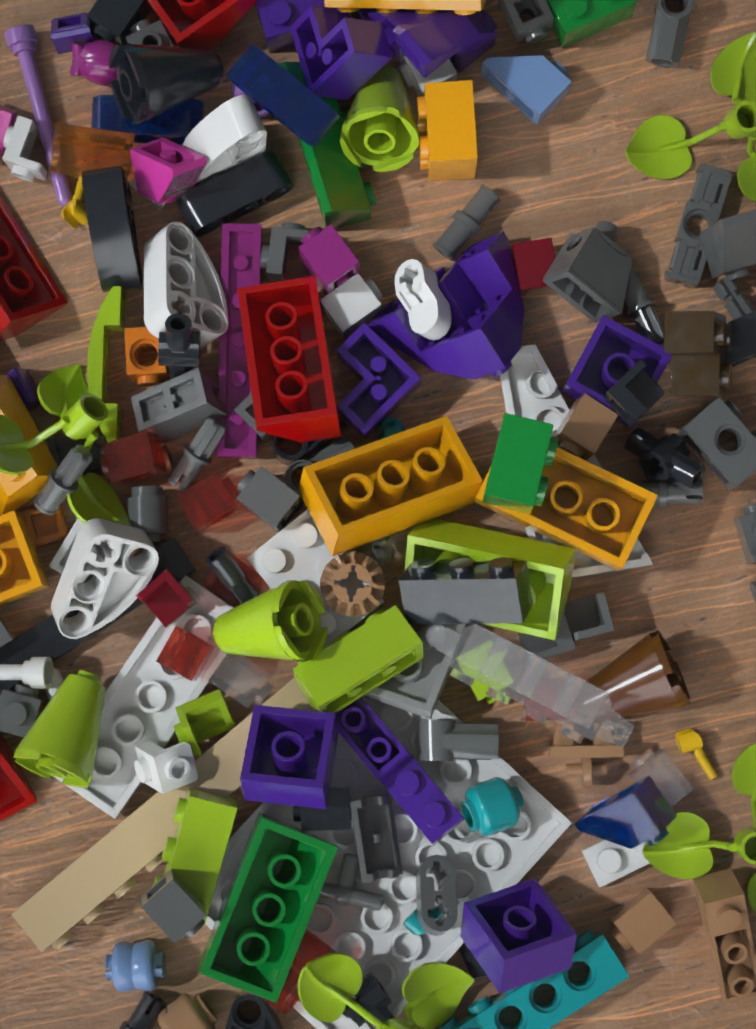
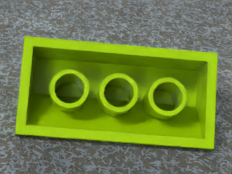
M434 518L415 525L408 534L405 570L410 563L420 559H432L434 562H451L459 558H470L473 562H488L495 558L508 557L512 561H527L533 606L523 623L485 625L555 640L571 586L576 548Z

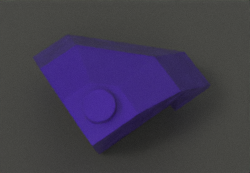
M361 8L358 11L351 12V16L354 19L382 23L391 52L399 61L406 56L424 78L448 59L459 73L492 48L496 41L497 32L495 29H497V25L485 10L477 11L471 15H458L454 13V10H438L432 14H418L415 12V9H399L393 13H379L376 11V8Z
M504 231L467 248L447 272L443 267L435 270L438 288L450 304L452 317L449 331L441 339L430 340L414 332L409 323L408 312L398 297L381 308L382 310L373 317L367 326L381 339L433 372L470 379H478L488 374H491L492 377H497L511 368V360L521 349L524 305L508 238Z

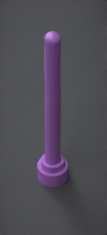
M18 25L4 32L8 50L13 51L14 56L19 58L57 201L60 206L64 207L73 197L33 54L36 52L35 45L38 43L37 35L33 25Z

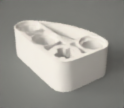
M240 95L224 102L200 121L186 137L182 146L206 156L207 164L196 181L197 185L265 153L267 132L250 95Z
M175 221L169 223L148 239L144 246V322L148 331L153 336L159 338V332H165V321L170 315L185 314L191 319L192 332H201V348L224 334L228 329L229 321L226 299L219 276L203 246L185 224Z
M98 518L88 520L82 524L78 530L51 602L53 617L63 636L69 639L84 637L117 618L137 599L136 595L147 586L159 561L158 553L145 531ZM145 548L140 555L129 557L135 549ZM87 574L93 575L89 581L78 583L82 576ZM80 610L76 616L65 618L68 612Z

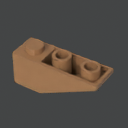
M732 868L694 878L693 884L699 914L723 1003L756 996V955L745 895Z

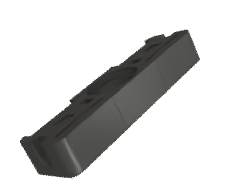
M700 164L695 172L698 174L690 201H687L674 239L676 246L669 265L671 272L666 270L664 273L666 281L671 283L679 281L683 283L684 287L692 289L700 282L707 258L700 236H694L688 231L687 221L691 217L699 216L706 220L708 228L718 222L732 178L729 171L707 164Z

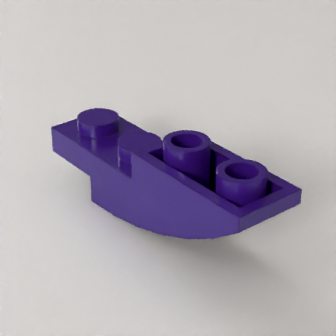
M362 697L335 713L339 734L433 845L438 843L465 819Z

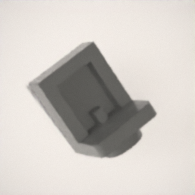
M285 222L282 223V227L272 226L270 246L263 245L260 267L266 269L269 281H284L289 245L301 246L303 244L302 238L310 232L305 230L304 225Z

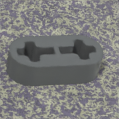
M432 855L426 858L416 872L417 918L422 930L429 935L439 936L445 934L454 926L458 915L455 868L448 858L441 855ZM433 866H437L438 873L445 874V877L438 883V891H435L433 877H427L426 875ZM435 899L439 901L440 913L447 915V918L440 925H436L435 918L428 917V913L435 908Z

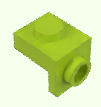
M220 689L175 707L180 723L173 725L179 743L186 742L190 744L195 758L202 756L199 742L235 727Z

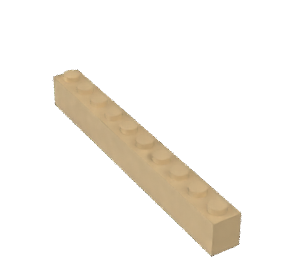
M295 677L262 704V706L314 711L296 685ZM253 712L195 760L198 773L196 781L165 794L160 792L154 794L11 914L41 953L50 946L55 951L59 950L75 936L70 930L82 919L87 925L106 910L102 902L113 893L119 899L137 884L133 876L144 867L150 873L163 862L161 859L168 836L175 837L178 826L177 822L172 821L177 800L179 797L186 798L188 788L224 797H229L238 789L243 795L240 776Z

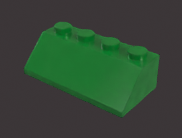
M285 61L279 63L278 68L282 88L325 227L332 224L334 229L371 219L370 206L376 205V200L370 182L363 184L359 170L364 169L365 165L361 163V167L353 164L344 155L340 144V132L348 110L340 111L337 99L310 96L300 62Z
M259 812L198 963L199 974L277 1003L338 846L306 831H301L298 827Z

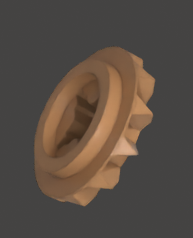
M354 551L337 555L325 566L320 579V589L324 601L333 611L343 616L357 617L369 613L379 604L384 594L385 580L381 568L370 556ZM352 567H355L357 579L364 581V583H369L370 587L364 586V588L357 589L356 594L353 596V602H349L350 596L348 595L347 588L335 585V581L341 582V580L348 579Z

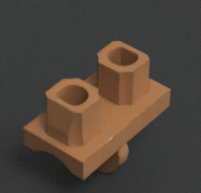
M613 722L592 723L593 745H578V723H555L553 745H548V757L581 758V763L566 764V776L581 775L582 787H591L592 775L607 774L606 763H591V758L624 757V745L618 744V734Z

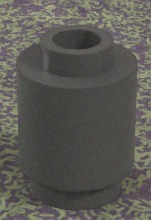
M139 486L131 488L132 497L128 498V519L131 527L145 531L153 544L161 543V536L169 535L167 496H163V487Z

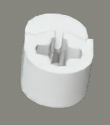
M415 259L405 261L400 265L395 275L396 295L408 312L411 329L427 339L439 340L446 335L451 326L450 304L438 288L437 276L431 267Z

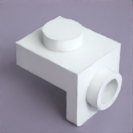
M18 115L15 125H10L6 131L3 142L6 150L2 159L11 169V174L19 179L33 182L34 177L46 180L48 172L44 166L29 160L39 134L38 128L33 120Z
M148 740L134 746L138 760L134 761V767L139 780L158 792L165 794L198 779L190 744L181 742L163 749Z

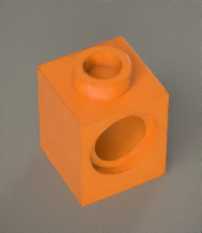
M147 327L124 328L126 371L131 381H137L138 386L149 387L161 384V379H170L168 366H159L158 357L151 366L145 367L138 363L139 355L143 350L155 349L158 352L159 338L153 336Z

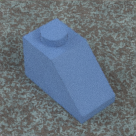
M543 55L487 57L482 63L481 76L537 126L562 101L570 90L572 81L569 79L568 71L555 60L550 62Z

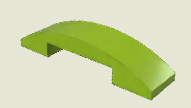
M113 286L98 311L90 336L87 357L89 394L100 398L107 407L108 416L99 427L108 443L114 448H122L123 409L118 404L108 403L110 332H124L126 293L121 286Z

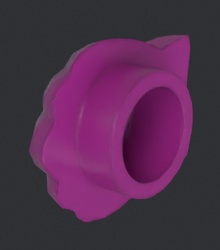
M104 40L93 41L87 44L73 42L70 76H83L90 82L101 86L111 85L110 81L117 80L116 67L109 69L110 54L115 44Z

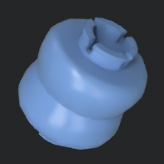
M150 940L139 941L135 944L125 941L118 942L113 948L112 955L107 954L105 958V968H109V970L105 971L107 981L113 979L114 987L119 992H129L135 989L152 991L157 986L158 977H165L166 964L162 965V962H165L164 952L158 953L156 944Z

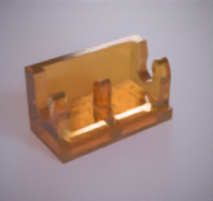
M55 123L49 173L82 177V171L122 166L128 177L131 169L130 149L133 148L134 134Z

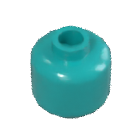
M494 777L469 787L465 793V800L461 801L460 806L468 828L473 832L477 830L481 835L488 837L512 828L519 822L520 809L524 807V800L516 785L510 786L505 779Z

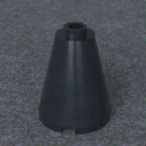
M120 44L115 45L111 50L109 69L116 67L117 80L110 81L116 105L125 120L133 119V125L142 124L217 87L220 78L224 74L221 58L219 55H215L210 48Z

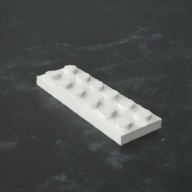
M186 575L181 583L198 603L169 628H165L156 617L105 692L93 777L88 788L68 786L114 819L119 817L142 783L134 767V761L138 760L134 746L149 740L165 749L175 734L173 725L180 723L175 707L199 698L229 655L219 649L213 639L212 632L217 617L233 609V607ZM55 777L60 782H63L64 778Z

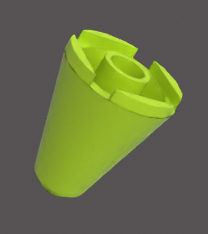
M384 65L358 90L340 132V144L344 155L353 164L361 167V163L373 166V171L377 172L397 170L408 164L413 159L420 140L419 130L403 77L396 68L389 65Z
M288 580L219 615L214 623L213 639L219 649L226 654L300 662L314 659L324 649L328 636V627L322 628L320 615L326 614L325 606L318 591L309 582L304 580Z
M79 670L77 675L69 674L16 748L13 758H16L15 762L47 779H50L52 775L64 778L62 784L78 788H88L93 777L106 691L105 687L100 684L101 678L83 670Z

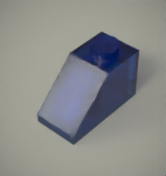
M649 775L592 806L575 823V826L581 832L632 849L644 842L648 846H652L669 834L667 826L677 815Z

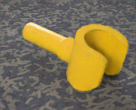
M82 173L79 174L72 200L61 211L63 219L74 229H77L79 223L82 225L88 223L86 208L82 205L84 201Z
M693 729L676 732L675 739L680 753L685 754L693 751L695 758L708 779L716 778L718 774L705 755L700 735Z

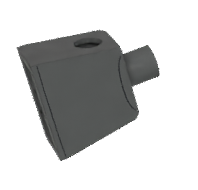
M600 221L597 223L596 228L592 227L571 235L564 243L542 280L594 323L599 322L603 315L611 318L622 313L632 265L631 256L615 243L619 234L618 227L608 221Z

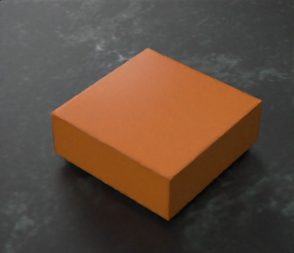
M61 505L54 515H46L36 507L21 511L35 548L65 540L69 530Z

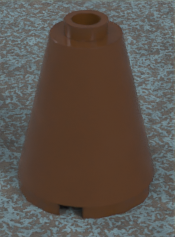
M659 630L648 634L578 686L579 695L575 696L574 699L583 718L590 717L594 723L680 708L691 704L689 700L690 694L677 661L674 662L670 653L666 652L671 649Z

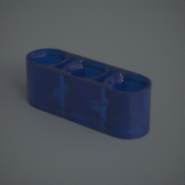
M253 44L248 47L226 74V77L245 94L250 95L253 101L312 148H315L340 117L326 102Z
M98 95L92 99L91 138L108 143L146 144L163 137L183 145L188 134L204 119V102L198 99H191L142 124L133 125V119L125 120L121 115L114 95Z

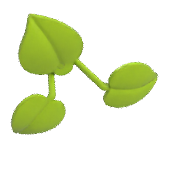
M753 32L727 45L717 55L711 66L710 81L712 88L719 95L732 96L731 102L735 105L726 113L723 122L685 140L684 126L677 119L662 114L648 118L636 129L625 149L626 158L635 169L655 179L668 180L677 178L684 174L692 164V156L687 147L722 131H725L734 139L747 137L746 151L750 158L745 159L739 165L737 179L740 190L745 197L756 203V151L754 149L756 140V32Z
M80 364L54 370L39 383L37 394L41 405L49 413L61 416V419L33 439L24 441V435L19 426L6 416L0 415V472L9 475H20L28 471L34 463L28 449L33 448L60 429L71 439H86L84 447L87 451H91L93 442L99 437L95 429L107 418L108 410L100 398L89 394ZM82 473L77 480L78 488L75 492L68 493L67 495L69 506L76 517L83 523L98 518L131 526L119 498L108 482L95 473H87L84 477Z
M756 742L748 746L737 757L731 775L735 790L743 795L752 796L750 806L753 826L741 829L736 834L734 842L709 840V826L701 817L686 811L672 813L656 826L642 848L643 856L653 867L675 878H698L710 871L713 866V855L710 848L726 849L730 852L736 851L745 861L756 865ZM755 872L748 880L746 891L748 903L756 912Z
M330 953L307 962L300 972L297 986L299 999L304 1009L312 1017L322 1022L336 1021L343 1014L346 1005H348L378 1029H418L419 1027L434 1029L444 1024L453 1015L465 992L474 983V979L460 968L448 963L429 962L419 965L408 974L402 985V994L408 1002L402 1009L406 1022L399 1018H392L382 1022L352 999L361 988L363 975L358 962L343 953Z

